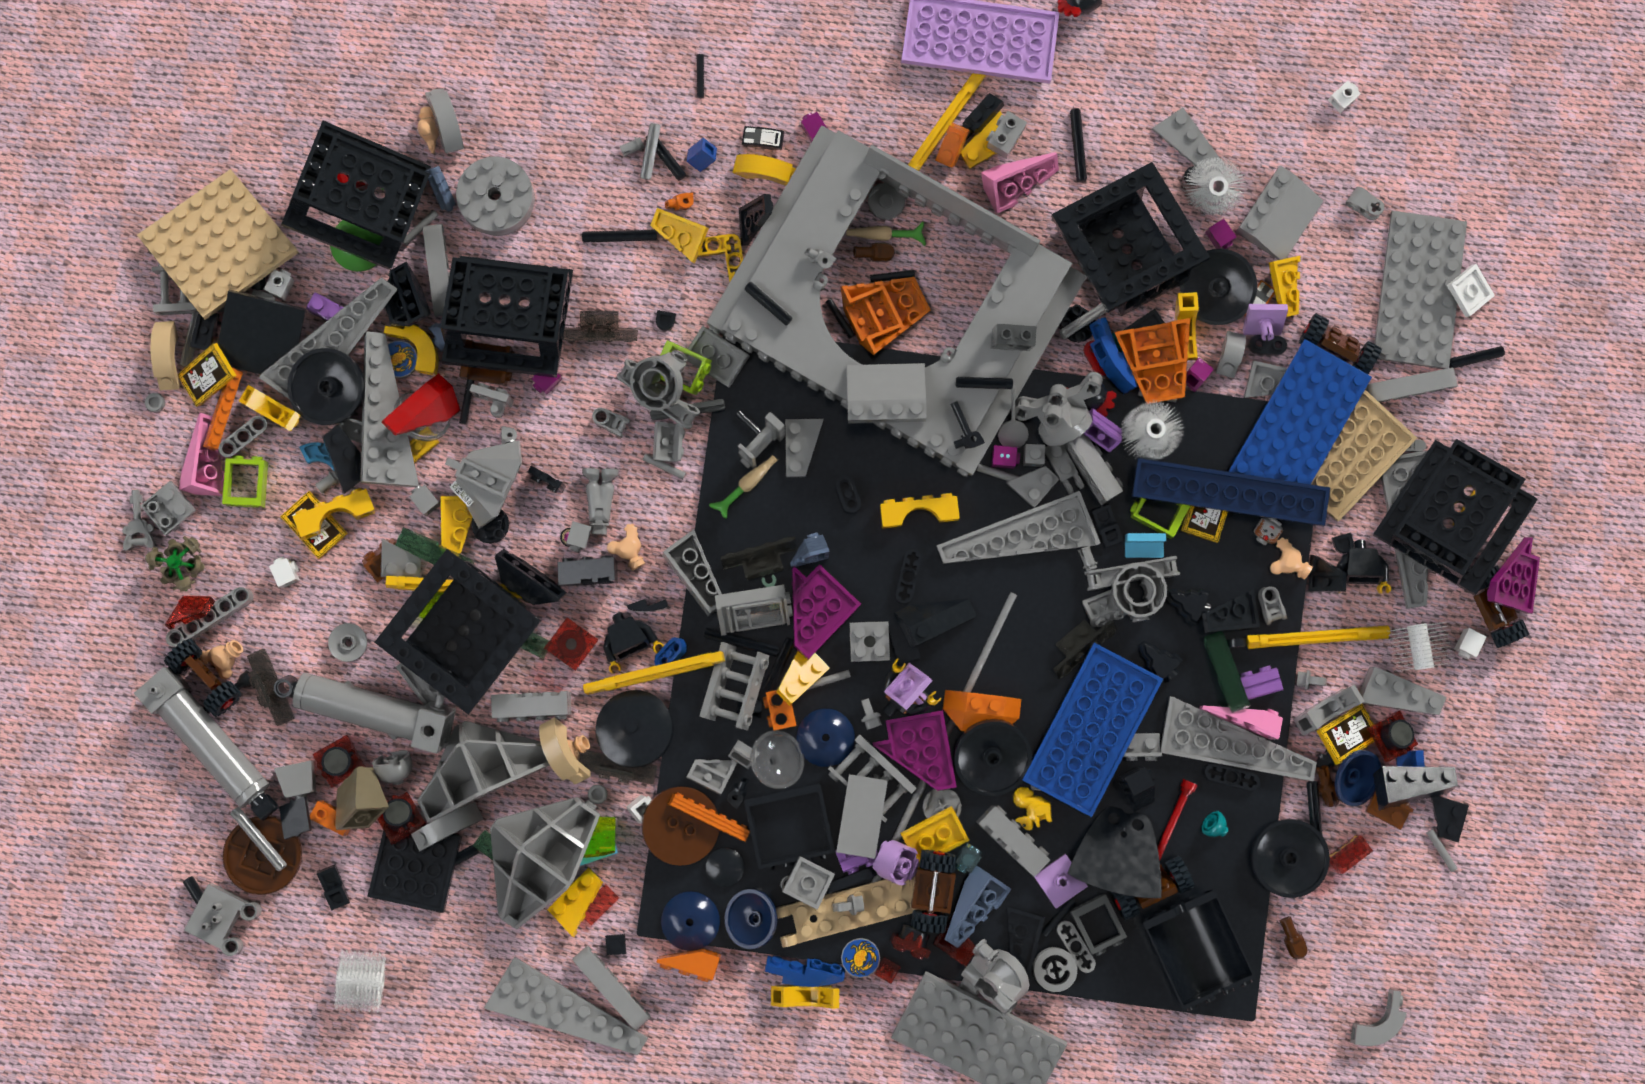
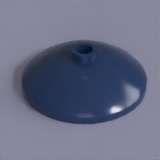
M819 709L811 712L802 720L797 731V744L801 754L806 760L817 766L830 767L841 763L851 753L854 746L855 734L852 724L846 716L833 709ZM823 734H828L830 736V739L828 741H823Z
M1358 750L1347 756L1340 764L1335 776V792L1342 803L1348 806H1359L1367 802L1375 794L1373 773L1381 768V763L1374 753L1367 750Z
M755 889L742 890L735 894L729 901L725 911V927L729 937L735 944L745 949L760 948L770 941L777 926V913L772 900L765 893Z
M692 891L683 892L674 896L666 904L661 917V926L666 939L673 946L685 951H695L706 947L713 941L719 930L720 916L716 905L706 895ZM687 919L693 920L692 926L686 924Z

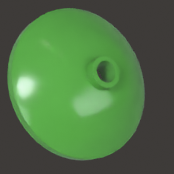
M344 220L335 227L376 245H380L382 236ZM330 246L334 259L345 269L361 272L376 266L374 263Z

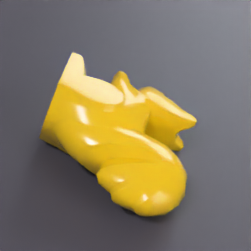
M1019 787L1015 790L1013 794L1014 804L1019 808H1025L1027 811V816L1019 817L1015 821L1020 823L1025 830H1032L1033 822H1035L1037 827H1040V820L1046 819L1047 822H1052L1050 802L1041 796H1034V792L1028 787Z

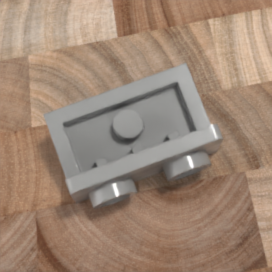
M655 422L652 460L664 462L681 461L684 454L682 439L685 436V430L678 423Z

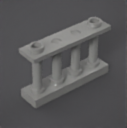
M158 264V267H152V271L155 274H160L161 301L159 304H153V312L159 316L198 312L181 290L178 303H171L169 301L167 272L160 264ZM225 306L217 312H224Z
M771 412L765 417L766 427L746 448L741 443L738 445L739 455L742 458L740 462L748 469L750 466L753 469L757 467L755 458L772 440L775 441L777 439L781 442L785 437V425Z
M721 642L719 651L724 653L725 662L714 665L699 717L715 721L717 716L737 721V728L748 731L752 723V714L763 676L769 665V655L757 651L756 657L737 653L736 646ZM737 660L752 664L751 675L748 676L730 671L732 661ZM727 679L747 683L745 695L725 690ZM722 697L742 702L740 713L719 708Z
M859 735L854 740L857 743L855 745L856 748L835 770L830 766L828 768L830 771L828 775L836 782L840 780L847 787L848 782L841 774L861 753L866 751L871 756L869 758L870 761L856 776L866 777L875 766L881 765L885 769L884 775L880 778L881 780L889 781L895 778L899 782L898 788L884 802L881 820L886 822L887 819L883 815L903 793L909 792L912 794L917 788Z

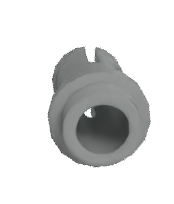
M635 137V140L620 145L624 157L638 150L641 152L645 148L640 137Z
M335 471L328 472L329 475L315 484L322 494L333 485L339 484Z
M1090 546L1079 549L1078 552L1084 564L1083 569H1086V571L1096 569V564L1098 563L1093 558Z

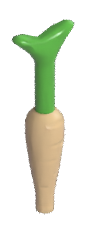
M921 222L914 230H892L889 226H871L847 229L846 236L879 241H888L892 237L914 238L921 242L922 245H926L922 234L924 222Z
M772 455L768 460L742 477L738 487L723 501L711 503L709 506L721 511L722 516L727 519L729 505L743 492L751 491L778 460Z

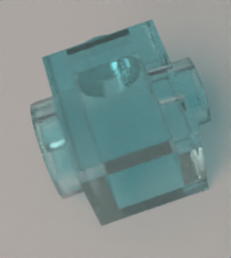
M967 843L956 856L955 863L957 865L955 868L964 874L967 871L972 873L982 858L980 856L982 852Z

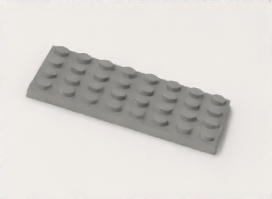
M1391 211L1374 342L1375 345L1382 348L1378 360L1438 369L1449 368L1457 302L1447 285L1461 274L1467 221Z
M925 971L891 1036L897 1042L981 1084H1046L1067 1046L1066 1041L1010 1013L1005 1016L989 1002Z

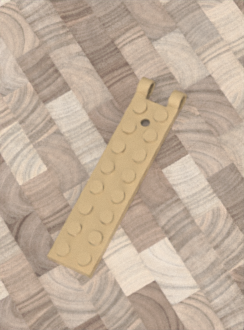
M915 876L911 880H906L904 882L906 883L905 885H898L883 879L827 894L824 896L818 910L801 901L776 907L777 919L792 915L797 933L780 937L782 947L793 946L801 942L913 913L914 910H921L911 908ZM852 894L854 897L862 895L864 911L857 912L856 915H852L849 911L833 912V903L845 902L848 896ZM812 915L817 916L816 922L810 921Z

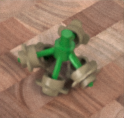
M184 536L183 539L185 541L183 543L170 539L168 541V548L164 550V554L169 556L167 559L164 558L162 552H158L157 547H153L152 551L145 556L149 570L160 567L163 562L167 563L168 566L162 567L160 570L162 573L160 581L162 584H175L176 586L173 587V590L187 591L191 588L190 584L196 582L195 580H190L189 575L182 576L179 569L181 566H185V570L191 573L190 576L192 578H196L198 573L205 568L199 555H195L194 558H189L186 562H182V558L187 552L191 555L196 551L202 552L199 548L198 540L193 537L189 539Z

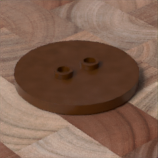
M672 787L657 794L646 807L642 818V835L646 846L658 859L672 865H689L701 860L712 850L717 841L719 830L669 806L668 803L672 794H677L678 792L684 795L683 798H690L694 800L695 804H703L706 809L709 810L710 808L715 810L716 814L718 813L712 801L702 792L689 787Z
M269 816L264 821L258 817L249 818L287 865L281 871H277L238 824L230 832L224 844L223 865L230 880L245 892L257 895L277 892L286 887L295 878L302 862L301 842L297 836L287 840L284 839L282 823L278 818Z

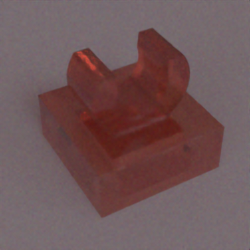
M883 957L874 974L892 984L901 966Z

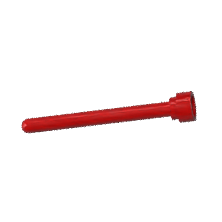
M1183 779L1180 785L1182 787L1181 795L1157 847L1159 861L1189 794L1191 795L1192 792H1195L1198 786Z

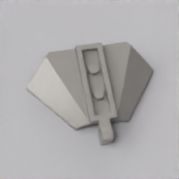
M520 441L471 451L466 458H462L461 463L448 457L445 465L457 470L455 474L457 476V484L474 501L467 508L478 528L488 524L498 517L522 465Z

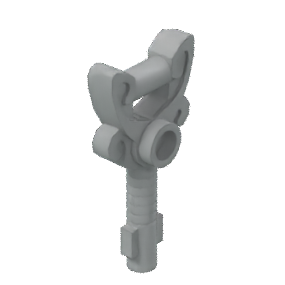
M132 490L130 503L133 504L134 520L130 521L128 526H124L122 532L126 534L123 549L127 552L134 548V546L156 547L154 538L151 535L154 531V526L141 518L140 503H143V495H140V490ZM141 533L144 534L145 538L133 539V536Z

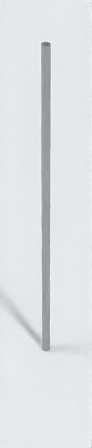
M1010 592L963 692L972 691L1017 597L1016 594ZM951 718L946 725L948 739L955 726ZM921 779L892 840L900 841L902 837L900 833L905 831L927 785ZM877 874L873 877L871 883L880 881L882 877Z

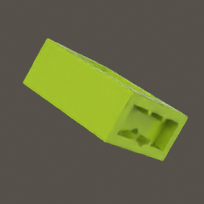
M667 340L660 356L679 350L702 361L691 387L683 384L684 391L697 395L704 386L703 380L711 370L712 360ZM660 375V379L665 381L664 377Z
M233 455L232 458H226L223 505L265 508L268 462L263 460V457L251 456V459H244V456ZM233 465L259 466L256 498L231 497Z
M1140 498L1138 502L1135 501L1130 509V512H1132L1130 518L1159 533H1166V537L1170 539L1175 536L1190 508L1188 505L1176 504L1179 508L1168 529H1165L1139 515L1146 499Z

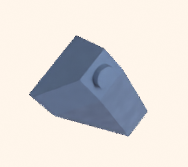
M818 533L807 535V539L803 540L790 562L791 568L828 559L829 548L824 536Z
M975 865L964 882L945 940L958 948L974 932L975 926L980 921L984 922L988 919L987 914L993 908L997 910L1001 906L1011 888Z

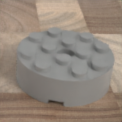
M486 157L474 162L463 172L457 184L456 199L462 215L475 230L487 235L504 236L517 231L528 221L534 207L535 193L528 175L517 163L503 157ZM494 194L501 195L499 199L492 200Z

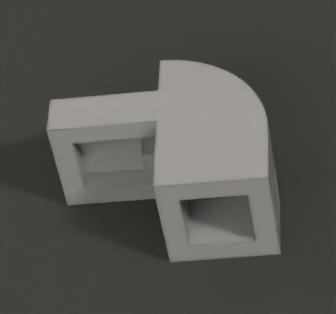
M1227 331L1222 344V354L1216 368V374L1231 378L1235 377L1238 366L1243 358L1246 335Z

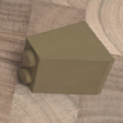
M360 766L355 768L353 773L337 789L336 830L369 828L389 808L373 767Z

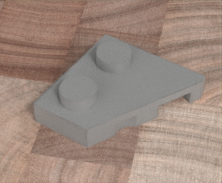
M1043 466L1035 471L1009 480L1006 484L1035 508L1059 478L1046 466Z
M382 539L381 577H420L421 557Z
M695 759L686 778L721 795L738 762L735 760Z

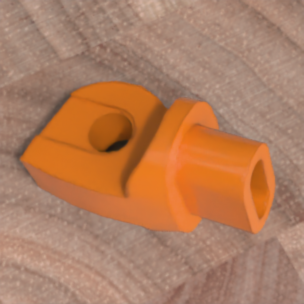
M693 193L678 194L672 199L666 200L665 208H674V211L689 209L694 203Z

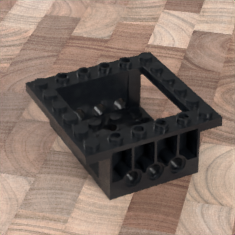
M323 120L281 226L391 270L397 253L404 243L430 173L425 171L429 170L431 166ZM345 174L348 177V182H339L337 176ZM359 181L364 182L367 189L364 191L358 190L356 183ZM377 189L383 190L385 197L382 199L377 198L374 191ZM309 207L382 236L380 245L306 216Z
M1153 162L1051 215L1108 313L1117 308L1121 316L1171 291L1188 282L1192 269L1210 259L1209 254ZM1145 188L1183 248L1181 252L1174 255L1144 205L1142 197ZM1119 230L1123 233V236L1115 238L1112 233ZM1129 246L1132 248V253L1125 254L1122 248ZM1139 262L1142 268L1135 270L1131 267V264Z
M466 256L453 257L440 327L444 340L442 364L557 378L573 270ZM484 295L491 297L489 302L484 303L480 301ZM507 297L510 299V303L502 305L500 300ZM522 300L530 302L527 307L519 306V302ZM475 335L538 343L540 357L465 348L466 336Z
M1456 439L1449 448L1435 440L1375 530L1373 536L1476 596L1538 499L1521 489L1526 478ZM1472 487L1475 490V495L1467 496L1464 493V489ZM1454 504H1463L1465 510L1463 512H1456ZM1508 506L1511 507L1507 515L1495 531L1494 535L1482 551L1481 555L1473 565V567L1469 569L1474 558L1486 542L1487 538L1499 522L1500 518L1502 517ZM1451 519L1454 522V527L1446 528L1443 525V521Z
M446 549L374 643L469 715L542 620L529 611L530 608L470 561H464L451 550ZM449 576L454 578L409 638L403 639L402 636ZM473 610H478L481 614L478 621H473L470 617V613ZM461 625L468 627V635L461 636L458 629ZM450 640L455 641L457 644V648L453 652L448 651L446 647Z

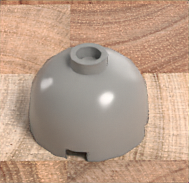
M407 750L390 752L392 755L383 758V755L376 758L372 765L377 778L393 785L402 784L404 779L411 773L413 767L410 752L408 753Z

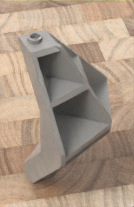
M468 721L456 725L432 780L417 799L422 810L420 813L423 820L429 824L507 784L550 766L544 755L541 742Z
M575 797L496 819L490 828L497 910L501 920L517 930L569 888L575 879L600 817L599 812L596 810L597 806L589 800L584 802L580 798Z

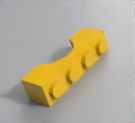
M362 488L351 491V494L345 497L339 495L334 497L333 501L329 503L320 502L310 510L301 509L297 511L296 515L292 517L302 541L321 534L323 521L332 513L345 512L352 515L356 520L375 514V509L367 489L362 490Z
M952 493L941 494L940 498H933V495L922 496V500H914V497L903 498V502H895V499L884 500V504H880L882 529L901 527L904 518L910 512L920 509L934 514L939 523L958 521L960 517L957 496H952Z

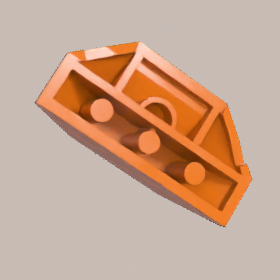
M945 690L943 710L960 731H966L972 725L990 719L1003 720L1011 724L1015 723L1020 717L1022 699Z

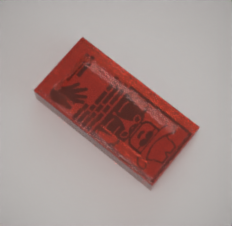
M607 884L598 891L593 903L589 905L585 913L584 919L591 926L619 899L618 895Z

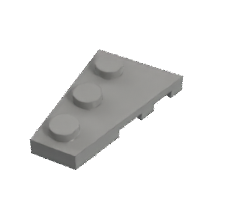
M1253 360L1244 398L1272 395L1287 368Z
M785 419L786 477H806L824 419Z

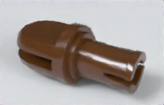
M872 243L870 247L854 246L853 248L854 258H870L872 262H887L895 255L894 247L888 243Z
M1323 765L1321 766L1322 770H1320V767L1316 768L1320 780L1318 791L1321 793L1327 807L1337 806L1340 800L1336 795L1335 782L1331 779L1329 767Z
M1291 916L1282 918L1279 921L1286 935L1284 943L1290 956L1295 959L1304 958L1308 950L1302 933L1297 932Z

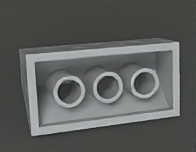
M1082 434L1076 439L1063 444L1068 455L1101 505L1123 492V484L1118 477L1115 478L1111 473L1113 471L1112 467L1107 461L1104 462L1101 457V450L1097 445H1093L1089 436Z

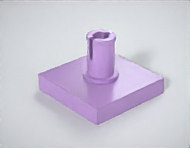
M1249 304L1243 325V335H1261L1262 340L1265 341L1266 335L1268 341L1272 340L1274 335H1281L1288 312L1287 304Z
M908 663L903 671L886 688L884 693L907 710L914 701L918 705L923 703L919 697L926 700L927 696L923 691L932 680L911 663Z
M1066 854L1043 868L1034 877L1055 908H1058L1088 887L1086 883L1067 874L1072 862Z

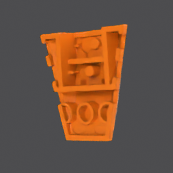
M915 277L840 287L844 313L860 345L873 355L931 311Z
M1190 318L1114 332L1146 404H1150L1149 401L1156 403V401L1161 402L1185 397Z

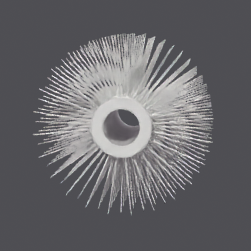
M1217 157L1216 164H1214L1213 158L1210 160L1212 163L1208 159L1203 166L1201 164L1200 172L1192 168L1191 180H1185L1193 182L1187 183V185L1201 186V188L1186 190L1194 191L1185 194L1190 195L1189 198L1192 197L1190 199L1191 205L1195 201L1194 205L1196 206L1194 209H1198L1200 204L1202 205L1200 207L1207 214V211H1209L1211 215L1212 210L1214 215L1216 210L1217 215L1220 211L1222 213L1229 203L1233 207L1234 201L1237 203L1236 200L1240 195L1238 193H1244L1232 190L1243 188L1228 187V185L1246 186L1231 185L1242 183L1234 181L1244 178L1237 177L1236 167L1233 164L1228 166L1222 158L1220 161Z
M1149 401L1151 412L1149 410L1148 413L1149 406L1144 405L1143 412H1140L1138 417L1135 416L1136 412L1134 409L1131 411V416L1129 415L1128 417L1126 415L1128 424L1126 421L1124 427L1127 426L1128 428L1122 430V432L1133 429L1135 431L1130 432L1129 436L1126 432L1121 435L1124 436L1122 439L1127 438L1123 442L1129 441L1128 443H1131L1137 439L1140 440L1131 448L1135 447L1131 453H1140V458L1145 453L1148 460L1150 455L1152 460L1157 461L1153 456L1156 454L1157 458H1162V455L1159 456L1158 454L1159 449L1163 451L1165 446H1169V450L1172 453V447L1174 448L1175 446L1177 448L1174 443L1175 439L1179 436L1176 437L1174 435L1183 431L1169 433L1178 426L1176 423L1178 424L1181 421L1174 422L1175 420L1165 424L1164 422L1171 416L1169 414L1172 410L1169 413L1165 412L1169 409L1163 408L1161 403L1160 406L1162 408H1160L1157 401L1156 407L1154 405L1153 410V404L1151 405ZM1180 424L1177 428H1179L1180 430L1183 429V428H1185V427H1180V426L1183 425V424Z
M1427 623L1396 629L1408 630V632L1397 634L1408 633V636L1404 637H1409V640L1405 641L1410 642V644L1406 645L1411 647L1407 648L1411 649V652L1408 653H1412V656L1409 657H1412L1413 660L1409 661H1413V664L1410 665H1414V668L1411 669L1421 670L1436 666L1434 665L1435 661H1433L1434 657H1432L1433 653L1431 651L1433 649H1431L1432 645H1430L1431 641L1429 640L1431 637H1429L1430 633H1428V630L1436 628L1427 629V626L1435 624L1427 625Z
M353 952V956L348 953V957L341 960L340 968L336 971L335 991L337 993H335V996L337 997H334V999L337 1001L339 997L341 1000L340 1002L338 1001L339 1005H343L351 999L353 1003L350 1002L347 1005L349 1009H351V1005L356 1006L359 1002L362 1003L359 1008L363 1009L367 1005L370 1006L372 1002V1004L375 1003L372 1010H376L382 1004V992L384 991L385 984L384 970H386L384 967L386 963L384 961L386 958L380 959L379 962L375 961L376 958L382 956L379 952L378 957L373 955L365 963L363 959L365 956H369V953L366 952V955H361V957H358L357 960L354 959L352 962L350 959L357 956V953Z

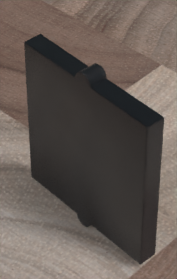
M307 797L290 800V803L279 806L285 840L295 836L300 837L301 834L312 830Z

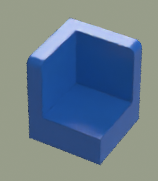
M703 137L688 149L687 162L701 172L716 161L717 148Z
M1424 750L1397 751L1396 765L1425 767Z

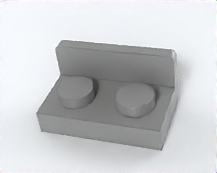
M1112 589L1082 601L1092 628L1102 627L1107 622L1120 620L1126 615L1116 607L1112 598Z
M1160 733L1135 734L1123 757H1126V761H1138V757H1145V761H1157V757L1162 756V752H1160Z

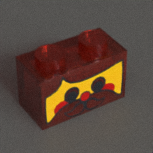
M1356 834L1330 854V864L1337 873L1344 874L1373 852V850L1362 835Z

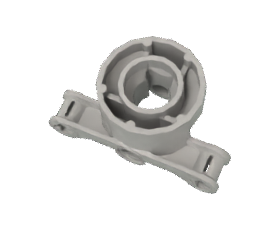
M672 351V353L669 352L661 356L648 357L638 363L629 359L625 360V366L617 374V378L631 389L634 398L641 406L649 410L662 411L685 429H691L694 418L700 413L699 409L694 405L679 400L683 390L681 373L687 361V357L683 353ZM660 375L664 377L666 386L658 383Z
M1090 372L1080 385L1066 389L1065 386L1056 384L1051 387L1048 396L1039 399L1025 396L1019 397L1015 403V418L1024 421L1038 416L1041 421L1038 428L1039 434L1047 445L1057 446L1070 442L1082 435L1090 427L1092 416L1084 400L1099 395L1103 378L1097 372Z
M1177 556L1086 571L1084 574L1087 576L1089 585L1087 590L1093 591L1112 586V598L1116 607L1123 614L1130 616L1132 622L1149 620V617L1163 606L1167 597V584L1164 578L1180 575L1176 565ZM1140 580V586L1144 590L1142 598L1144 602L1135 603L1129 595L1130 582Z
M982 939L973 949L974 957L961 975L964 978L958 987L975 996H978L980 992L985 999L991 1001L1006 1016L1015 1008L1017 1002L1028 993L1030 985L1028 975L1022 964L1013 955L1000 949L993 950L987 944V941Z

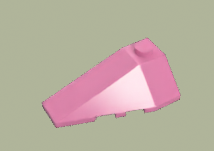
M1054 152L997 165L981 172L983 189L994 211L998 214L1014 207L1018 203L1017 198L1024 193L1029 195L1032 192L1030 190L1032 186L1037 182L1042 184L1059 170L1057 153Z
M203 413L198 415L181 471L179 490L195 495L223 496L225 471L222 470L221 460H225L224 456L220 454L219 448L213 451L203 447L212 416Z
M1205 705L1199 707V709L1267 739L1276 740L1280 737L1283 718L1279 717V713L1272 709L1265 711Z

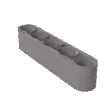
M443 224L423 226L435 317L443 315L450 272L447 270L449 269L448 256L445 254L447 249L445 235L443 236Z
M1447 368L1371 383L1367 385L1365 390L1381 403L1390 401V399L1407 398L1410 395L1427 394L1429 391L1432 393L1446 390L1445 388L1452 389L1458 387L1454 368Z
M244 587L235 588L170 630L166 635V642L172 647H177V644L174 642V636L178 633L181 637L178 643H182L183 640L198 638L249 605L253 601V592ZM245 591L247 597L244 601H240L239 595ZM225 602L230 603V609L227 612L223 610ZM212 612L214 618L211 622H208L206 617ZM193 623H196L197 630L194 633H192L190 631V626Z
M586 946L573 958L574 963L627 1023L637 1031L651 1018L650 1014L643 1010L644 1007L635 997L630 996L631 993L621 982L617 981L618 978L608 967L605 968L604 962L596 953L593 954L591 952L592 949Z

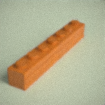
M235 368L232 369L237 376L221 390L203 447L213 451L219 448L243 371Z
M678 792L677 794H672L668 803L669 806L746 842L750 833L747 826L743 824L740 826L737 824V821L733 819L728 820L726 819L727 816L723 814L718 815L715 810L710 808L708 810L703 804L699 803L697 805L694 803V800L690 798L685 799L683 798L684 795Z

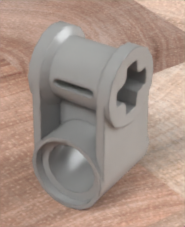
M1359 186L1354 189L1346 201V205L1349 208L1353 207L1352 210L1369 220L1377 219L1384 211L1383 202Z
M602 407L595 409L592 415L593 421L597 426L620 438L623 437L622 433L627 423H630V420ZM599 413H605L607 418L605 421L599 422L596 420V416Z
M1275 587L1260 589L1258 599L1266 624L1269 625L1271 622L1279 619H1287L1278 590ZM1267 590L1271 591L1272 593V599L1270 601L1266 600L1265 598V592Z

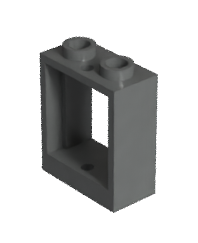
M996 324L992 329L991 349L1030 351L1036 345L1037 326Z
M1104 893L1069 911L1092 955L1096 954L1098 956L1106 952L1107 947L1111 945L1116 947L1124 942L1123 939L1127 937ZM1104 904L1119 934L1093 946L1079 917Z

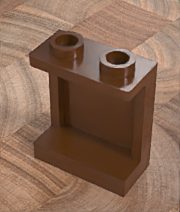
M466 339L465 348L515 354L511 346L503 347L476 343L469 339ZM461 366L459 377L463 380L468 379L507 386V382H511L512 372Z

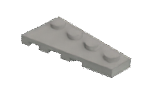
M1183 107L1152 128L1156 134L1160 135L1194 166L1199 167L1201 164L1203 166L1208 159L1212 163L1210 161L1211 158H1213L1214 164H1216L1217 157L1221 161Z

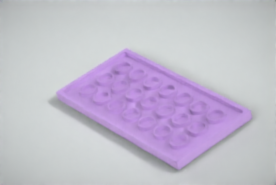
M910 0L901 63L1050 84L1059 12L977 0Z

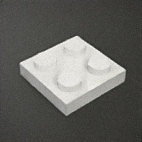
M1477 264L1468 267L1447 285L1465 317L1471 316L1495 296Z

